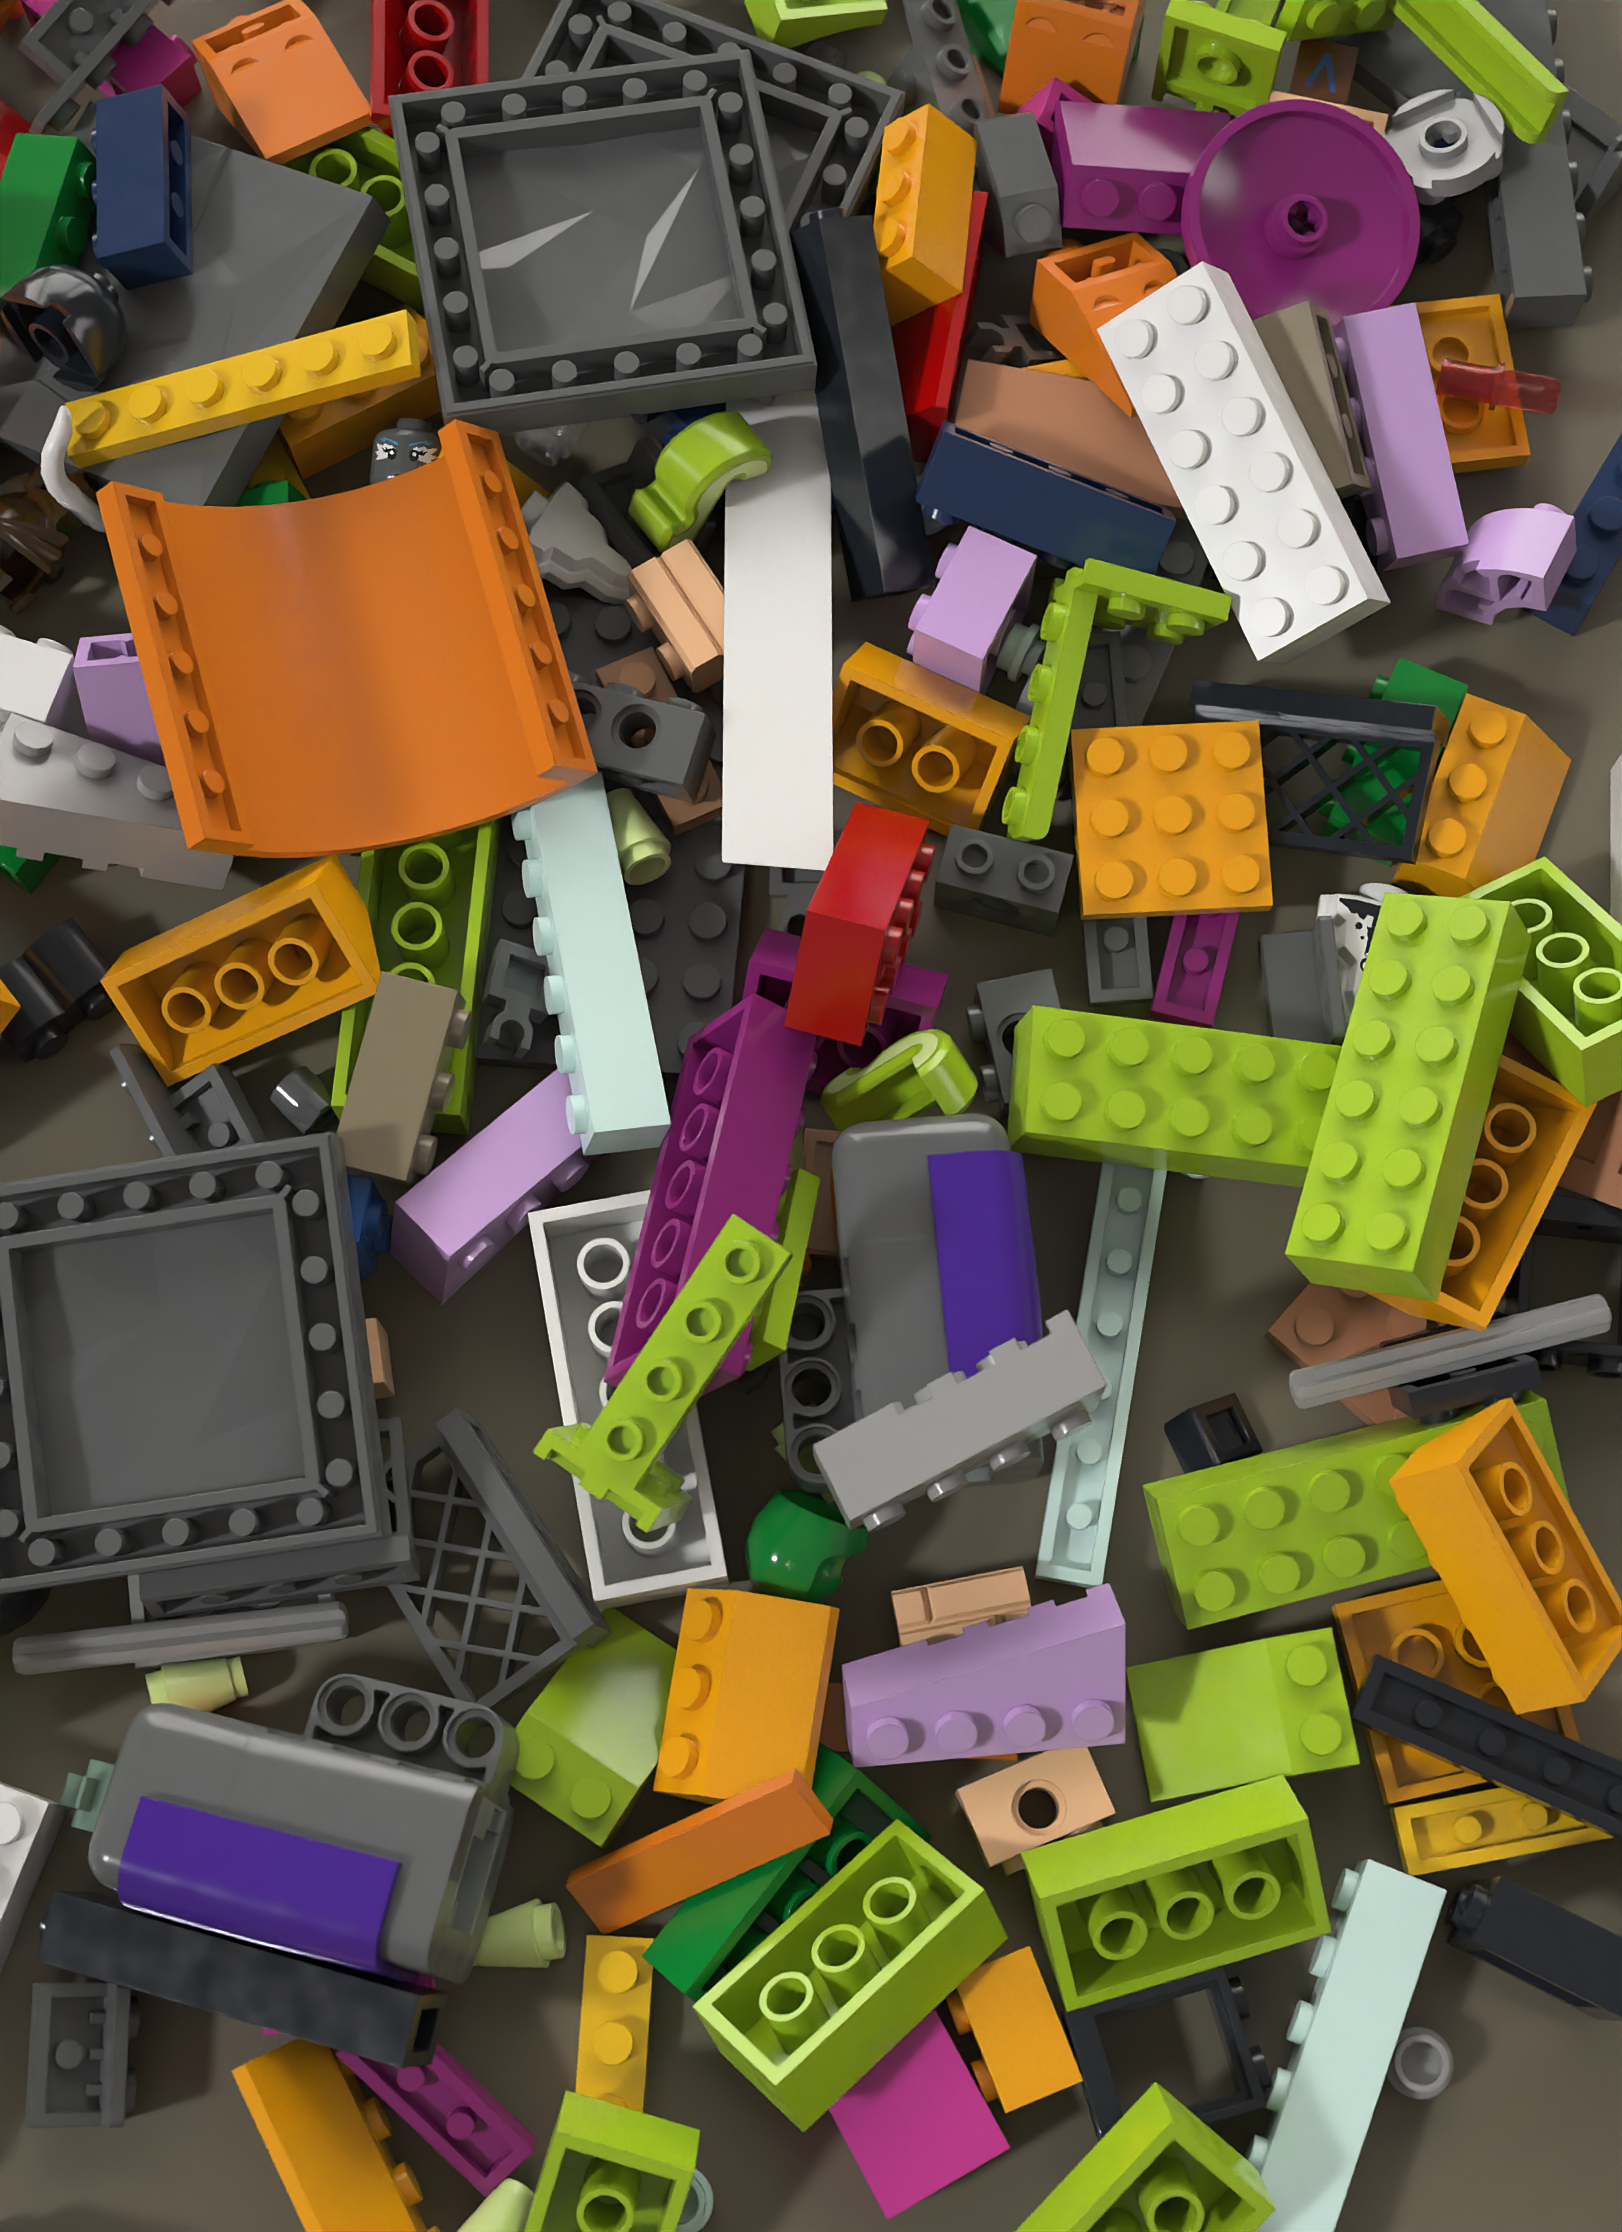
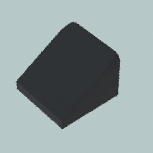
M1235 1392L1188 1408L1164 1425V1431L1184 1474L1253 1457L1263 1452Z

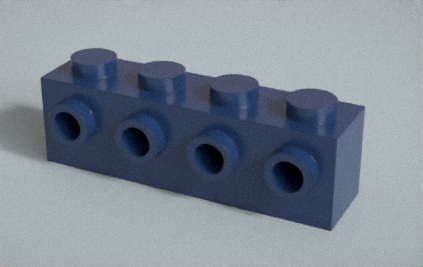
M945 420L942 422L916 488V502L925 505L923 513L927 516L952 526H957L959 520L962 519L983 527V532L1016 546L1017 541L1040 550L1038 557L1041 560L1064 570H1070L1074 564L1084 567L1085 560L1092 558L1154 575L1177 523L1173 510Z

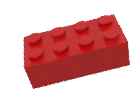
M859 802L855 803L806 912L784 1027L861 1046L869 1024H882L889 995H893L900 966H904L911 938L915 937L922 912L923 901H919L923 883H926L929 877L936 847L925 843L930 820Z

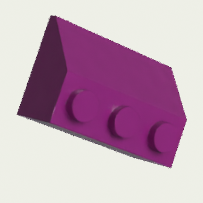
M1056 100L1051 167L1058 185L1061 227L1182 235L1181 207L1188 177L1201 152L1216 134L1231 121L1229 113Z
M765 928L749 962L742 1001L755 993L787 1009L801 942L800 936ZM905 963L904 966H900L897 983L893 995H889L882 1024H869L861 1046L817 1035L814 1052L818 1055L817 1065L813 1075L806 1083L805 1090L822 1094L827 1084L848 1068L858 1067L863 1069L882 1051L898 1040L914 1032L936 1029L949 975Z

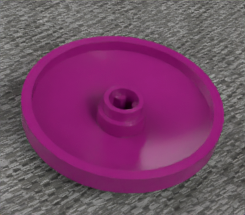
M1286 99L1262 104L1240 114L1224 126L1201 152L1191 170L1184 190L1181 207V228L1183 243L1191 268L1203 261L1227 272L1252 321L1309 300L1329 310L1334 330L1343 317L1387 308L1399 295L1410 276L1417 256L1420 239V215L1415 189L1402 160L1386 139L1371 125L1358 116L1328 103L1305 99Z

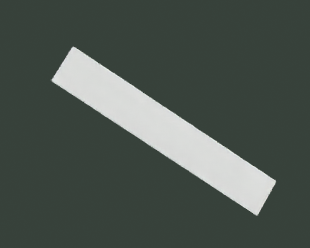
M815 390L776 395L771 406L753 399L726 402V411L739 412L773 453V461L768 473L744 481L733 479L725 487L722 861L724 863L825 871L833 854L831 482Z

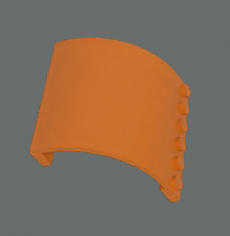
M454 419L437 431L444 453L443 457L385 481L347 492L298 502L243 507L179 504L164 501L161 492L116 481H111L96 492L188 850L261 858H303L351 854L390 848L454 833L512 814L559 794L598 773L497 431Z

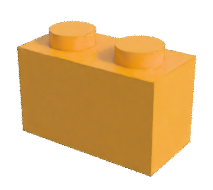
M1025 1946L979 1965L955 1988L954 1992L945 1998L959 2036L971 2031L982 2057L970 2062V2065L986 2103L998 2098L1001 2109L1007 2113L1083 2081L1030 1946Z

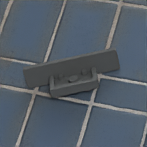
M57 0L18 46L20 51L61 86L36 115L29 129L31 134L43 135L49 127L60 133L81 107L74 98L87 84L96 91L106 81L118 65L111 56L123 42L132 49L140 42L155 22L148 14L160 0ZM175 0L161 1L169 7L174 3Z
M901 0L914 47L888 79L887 85L906 92L903 117L929 103L974 138L973 122L990 119V115L956 0ZM977 159L975 160L972 192L979 191Z
M120 1043L110 1051L111 1057L119 1070L118 1078L120 1084L134 1099L147 1124L146 1132L148 1138L161 1151L164 1158L269 1142L228 1064H211L178 1090L175 1084L169 1087L166 1086L141 1045Z

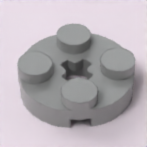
M1436 90L1411 99L1393 115V126L1387 135L1384 133V138L1402 160L1415 189L1418 203L1423 205L1437 204L1445 197L1468 192L1500 174L1503 169V153L1505 148L1504 121L1500 111L1490 100L1473 93L1474 101L1455 98V90ZM1442 138L1448 144L1456 142L1447 148L1434 147V141Z

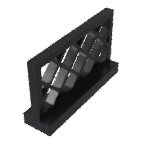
M1194 680L1189 704L1195 709L1193 723L1259 720L1261 749L1278 736L1292 737L1303 752L1274 775L1262 759L1263 775L1267 779L1264 781L1265 797L1275 791L1290 812L1280 822L1267 829L1269 846L1416 865L1439 748L1446 747L1451 724L1436 705ZM1303 739L1319 741L1309 748ZM1338 743L1353 744L1364 760L1333 782L1317 758ZM1363 745L1380 748L1370 755ZM1398 750L1420 752L1416 774L1394 789L1378 765ZM1311 764L1327 787L1299 808H1296L1281 785ZM1372 771L1388 794L1357 816L1341 792ZM1412 793L1408 809L1402 799ZM1335 797L1351 821L1330 837L1316 836L1305 819ZM1396 805L1407 820L1402 846L1376 843L1365 826ZM1298 824L1304 834L1288 831ZM1359 832L1366 842L1348 839Z

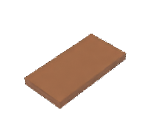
M968 359L955 425L1173 510L1175 518L1186 520L1187 514L1139 416L1130 418L1096 386L1094 381Z

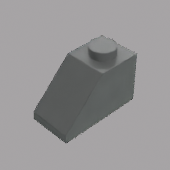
M1027 111L974 121V138L977 140L976 159L979 191L988 192L984 242L1004 257L1063 247L1058 185L1034 113Z

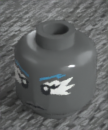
M400 418L397 420L396 428H389L379 432L374 438L370 484L385 481L438 459L442 446L439 435L432 433L433 424L421 419Z

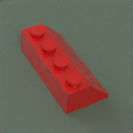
M371 0L370 120L385 135L394 139L388 96L489 83L488 0Z
M972 192L962 293L894 325L892 329V339L913 461L927 463L943 420L952 422L966 348L964 339L969 332L983 258L988 192Z

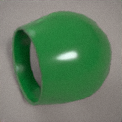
M780 1489L756 1516L745 1536L747 1571L753 1584L764 1595L819 1603L834 1594L845 1581L841 1576L845 1561L850 1555L863 1552L867 1548L870 1533L865 1524L849 1530L835 1503L830 1502L827 1504L824 1499L808 1493L791 1489Z

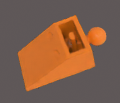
M283 0L249 16L235 17L226 26L191 41L215 105L261 159L282 165L374 124L370 120L369 103L317 17L301 0Z
M1017 0L997 112L1006 115L1016 114L1021 106L1054 77H1057L1093 103L1120 105L1147 0Z
M1137 232L1084 246L1074 238L1062 237L1063 247L1047 249L1044 251L1042 259L1037 260L1029 323L1088 379L1094 381L1096 386L1130 418L1138 416L1136 409L1097 329L1177 278L1178 275L1171 262Z

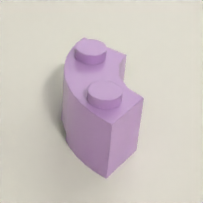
M1546 503L1537 504L1533 509H1504L1484 515L1470 527L1467 533L1469 544L1456 554L1436 593L1435 608L1491 626L1497 614L1506 608L1526 607L1547 611L1577 551L1575 516L1567 515L1560 508Z

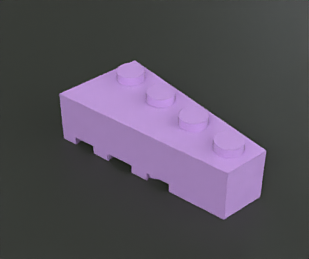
M1413 302L1345 316L1333 331L1372 488L1371 490L1359 493L1368 519L1366 521V537L1370 552L1373 556H1379L1383 571L1454 557L1469 544L1416 303Z
M558 1068L395 1202L390 1242L391 1249L389 1253L441 1306L517 1233L529 1224V1212L543 1210L560 1192H565L572 1188L587 1172L589 1165L600 1155L584 1156L580 1134L572 1135L569 1131L566 1117L567 1096L572 1095L569 1075L560 1074Z
M1106 1583L1087 1589V1597L1056 1606L1054 1600L1028 1607L1029 1615L989 1627L987 1620L963 1627V1634L936 1644L931 1645L924 1639L843 1664V1721L853 1768L1125 1744L1126 1623L1110 1584Z

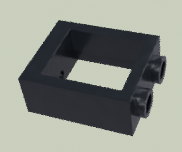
M1552 1195L1507 1285L1505 1314L1510 1316L1530 1311L1534 1235L1622 1244V1209L1596 1199ZM1622 1257L1617 1345L1573 1340L1524 1353L1537 1359L1539 1371H1559L1562 1364L1587 1366V1375L1605 1379L1622 1378Z
M1503 1877L1474 1880L1470 1889L1461 1886L1457 1890L1449 1905L1444 1921L1445 1924L1453 1927L1447 1939V1944L1595 2019L1622 2021V1937Z
M1220 1966L1067 2012L1065 2010L1060 2012L1069 2046L1083 2078L1080 2084L1097 2142L1123 2117V2112L1096 2021L1202 1990H1206L1236 2091L1185 2107L1202 2122L1209 2124L1267 2106L1262 2089L1272 2087L1271 2077L1260 2046L1257 2045L1249 2048L1241 2020L1250 2017V2009L1238 1976L1228 1978L1224 1966Z

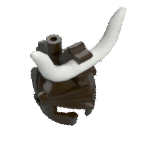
M66 406L59 408L41 453V464L38 465L31 475L27 472L19 476L12 475L6 482L0 485V594L12 601L9 609L15 614L21 613L27 605L37 598L34 594L44 582L53 584L62 576L63 565L70 549V538L68 537L70 530L79 529L84 523L95 531L106 533L96 492L99 491V483L83 470H78L73 474L68 473V475L65 473L64 458L72 436V416Z

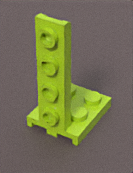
M1171 0L1164 17L1151 99L1162 102L1165 93L1197 103L1195 111H1222L1234 116H1239L1256 106L1269 103L1271 92L1275 88L1287 32L1272 28L1283 0H1218L1216 8L1202 1Z
M1477 0L1285 1L1275 29L1287 32L1286 40L1288 42L1392 29L1398 17L1475 94L1490 100L1500 111L1504 123L1522 141L1529 144L1545 142L1569 93V90Z
M1092 558L1085 560L1084 569L1073 567L1068 570L1065 580L1059 578L1052 580L1047 602L1049 605L1045 611L1040 632L1041 639L1047 641L1043 664L1035 666L1028 686V700L1034 702L1029 726L1025 725L1022 728L1015 748V761L1021 763L1017 787L1009 789L1002 810V822L1008 825L1006 838L1028 843L1031 840L1044 838L1049 832L1092 625L1105 629L1122 630L1126 624L1147 630L1146 638L1168 645H1181L1183 640L1203 635L1204 631L1226 622L1232 596Z
M732 1214L593 1425L590 1426L584 1422L547 1429L533 1453L543 1460H553L581 1480L578 1485L599 1500L607 1498L638 1520L635 1525L646 1533L680 1521L695 1498L680 1489L685 1482L684 1478L664 1463L658 1461V1459L789 1264L793 1253L737 1215Z

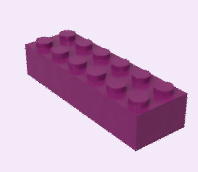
M755 993L688 1038L670 1111L671 1125L663 1139L603 1381L612 1386L618 1387L732 1214L737 1215L773 1241H777L779 1224L775 1220L780 1198L786 1191L792 1177V1166L788 1162L793 1140L800 1132L805 1119V1110L801 1105L806 1083L813 1075L817 1065L818 1055L814 1052L817 1035L784 1027L787 1009ZM753 1318L701 1396L739 1378L746 1370L752 1355V1343L748 1340Z

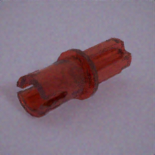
M1444 357L1436 396L1445 395L1489 404L1488 410L1494 411L1497 405L1550 415L1554 413L1558 404L1561 381L1557 378L1504 369L1505 362L1499 361L1497 368L1451 360L1449 357Z

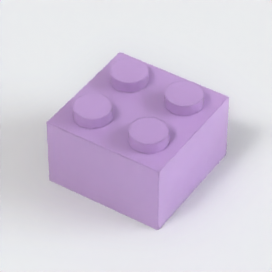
M969 525L959 545L950 542L945 548L936 569L935 577L939 578L940 581L933 595L930 597L922 594L913 609L908 628L914 632L907 648V654L913 656V663L985 695L999 669L996 667V662L1010 631L1016 622L1023 623L1030 609L1037 555Z

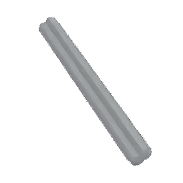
M1593 1294L1490 1320L1484 1332L1459 1328L1293 1370L1289 1374V1389L1296 1406L1306 1409L1605 1333L1610 1329L1612 1316L1605 1298L1602 1295Z
M334 1601L26 1636L14 1640L12 1651L13 1664L17 1673L32 1675L338 1640L348 1636L349 1617L346 1605L342 1602Z

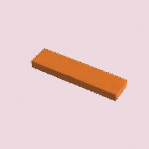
M794 1768L571 1870L565 1886L600 1932L606 1935L829 1835L833 1818L799 1771Z

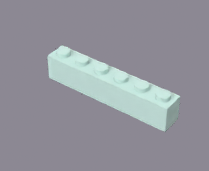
M598 772L559 794L511 814L514 837L517 841H525L528 859L523 860L522 863L524 892L527 898L535 897L539 917H535L533 920L534 946L538 956L546 955L550 976H545L544 978L545 1005L549 1015L557 1014L561 1035H557L555 1038L556 1064L560 1074L569 1075L572 1095L567 1096L566 1099L567 1123L572 1135L580 1134L584 1156L660 1147L671 1125L602 772Z
M1370 1859L1357 1861L1354 1871L1347 1868L1343 1870L1331 1905L1333 1908L1340 1910L1332 1937L1326 1934L1320 1937L1311 1959L1309 1973L1318 1976L1310 2002L1307 2003L1299 2000L1288 2027L1286 2039L1294 2042L1295 2046L1287 2070L1280 2067L1275 2069L1271 2077L1272 2087L1267 2088L1265 2094L1267 2105L1265 2108L1272 2110L1264 2137L1262 2138L1254 2134L1244 2155V2158L1257 2168L1276 2207V2210L1255 2232H1334L1447 1890Z

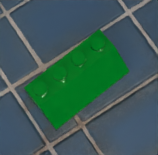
M819 1741L812 1790L833 1818L831 1833L688 1897L642 1957L683 1994L697 2003L896 1819L900 1820L927 1843L932 1838V1835L861 1771L853 1768V1765Z

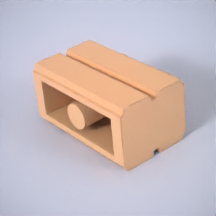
M686 539L664 551L659 558L653 557L630 571L627 575L630 597L625 599L624 603L637 628L641 632L651 628L661 643V646L656 648V652L669 677L673 681L683 677L692 692L698 693L720 681L724 676V588L692 540Z
M1023 1566L891 1591L890 1597L900 1647L924 1639L931 1645L960 1636L963 1634L962 1628L987 1620L989 1627L1027 1616L1029 1615L1027 1608L1031 1607Z

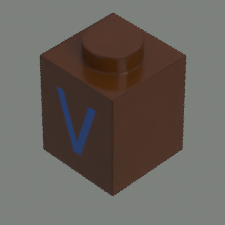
M1320 39L1301 40L1288 94L1346 106L1359 48Z

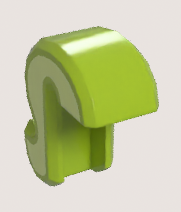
M723 411L708 415L683 429L661 451L655 466V481L648 487L637 489L634 492L629 506V514L659 552L663 553L686 539L693 542L729 482L733 479L744 481L768 473L772 465L773 453L739 412Z
M929 1029L914 1032L898 1040L882 1051L865 1068L850 1067L839 1074L825 1087L821 1096V1105L838 1131L842 1133L849 1126L861 1122L914 1118L937 1103L945 1115L962 1114L973 1102L978 1082L977 1077L951 1036L941 1030Z

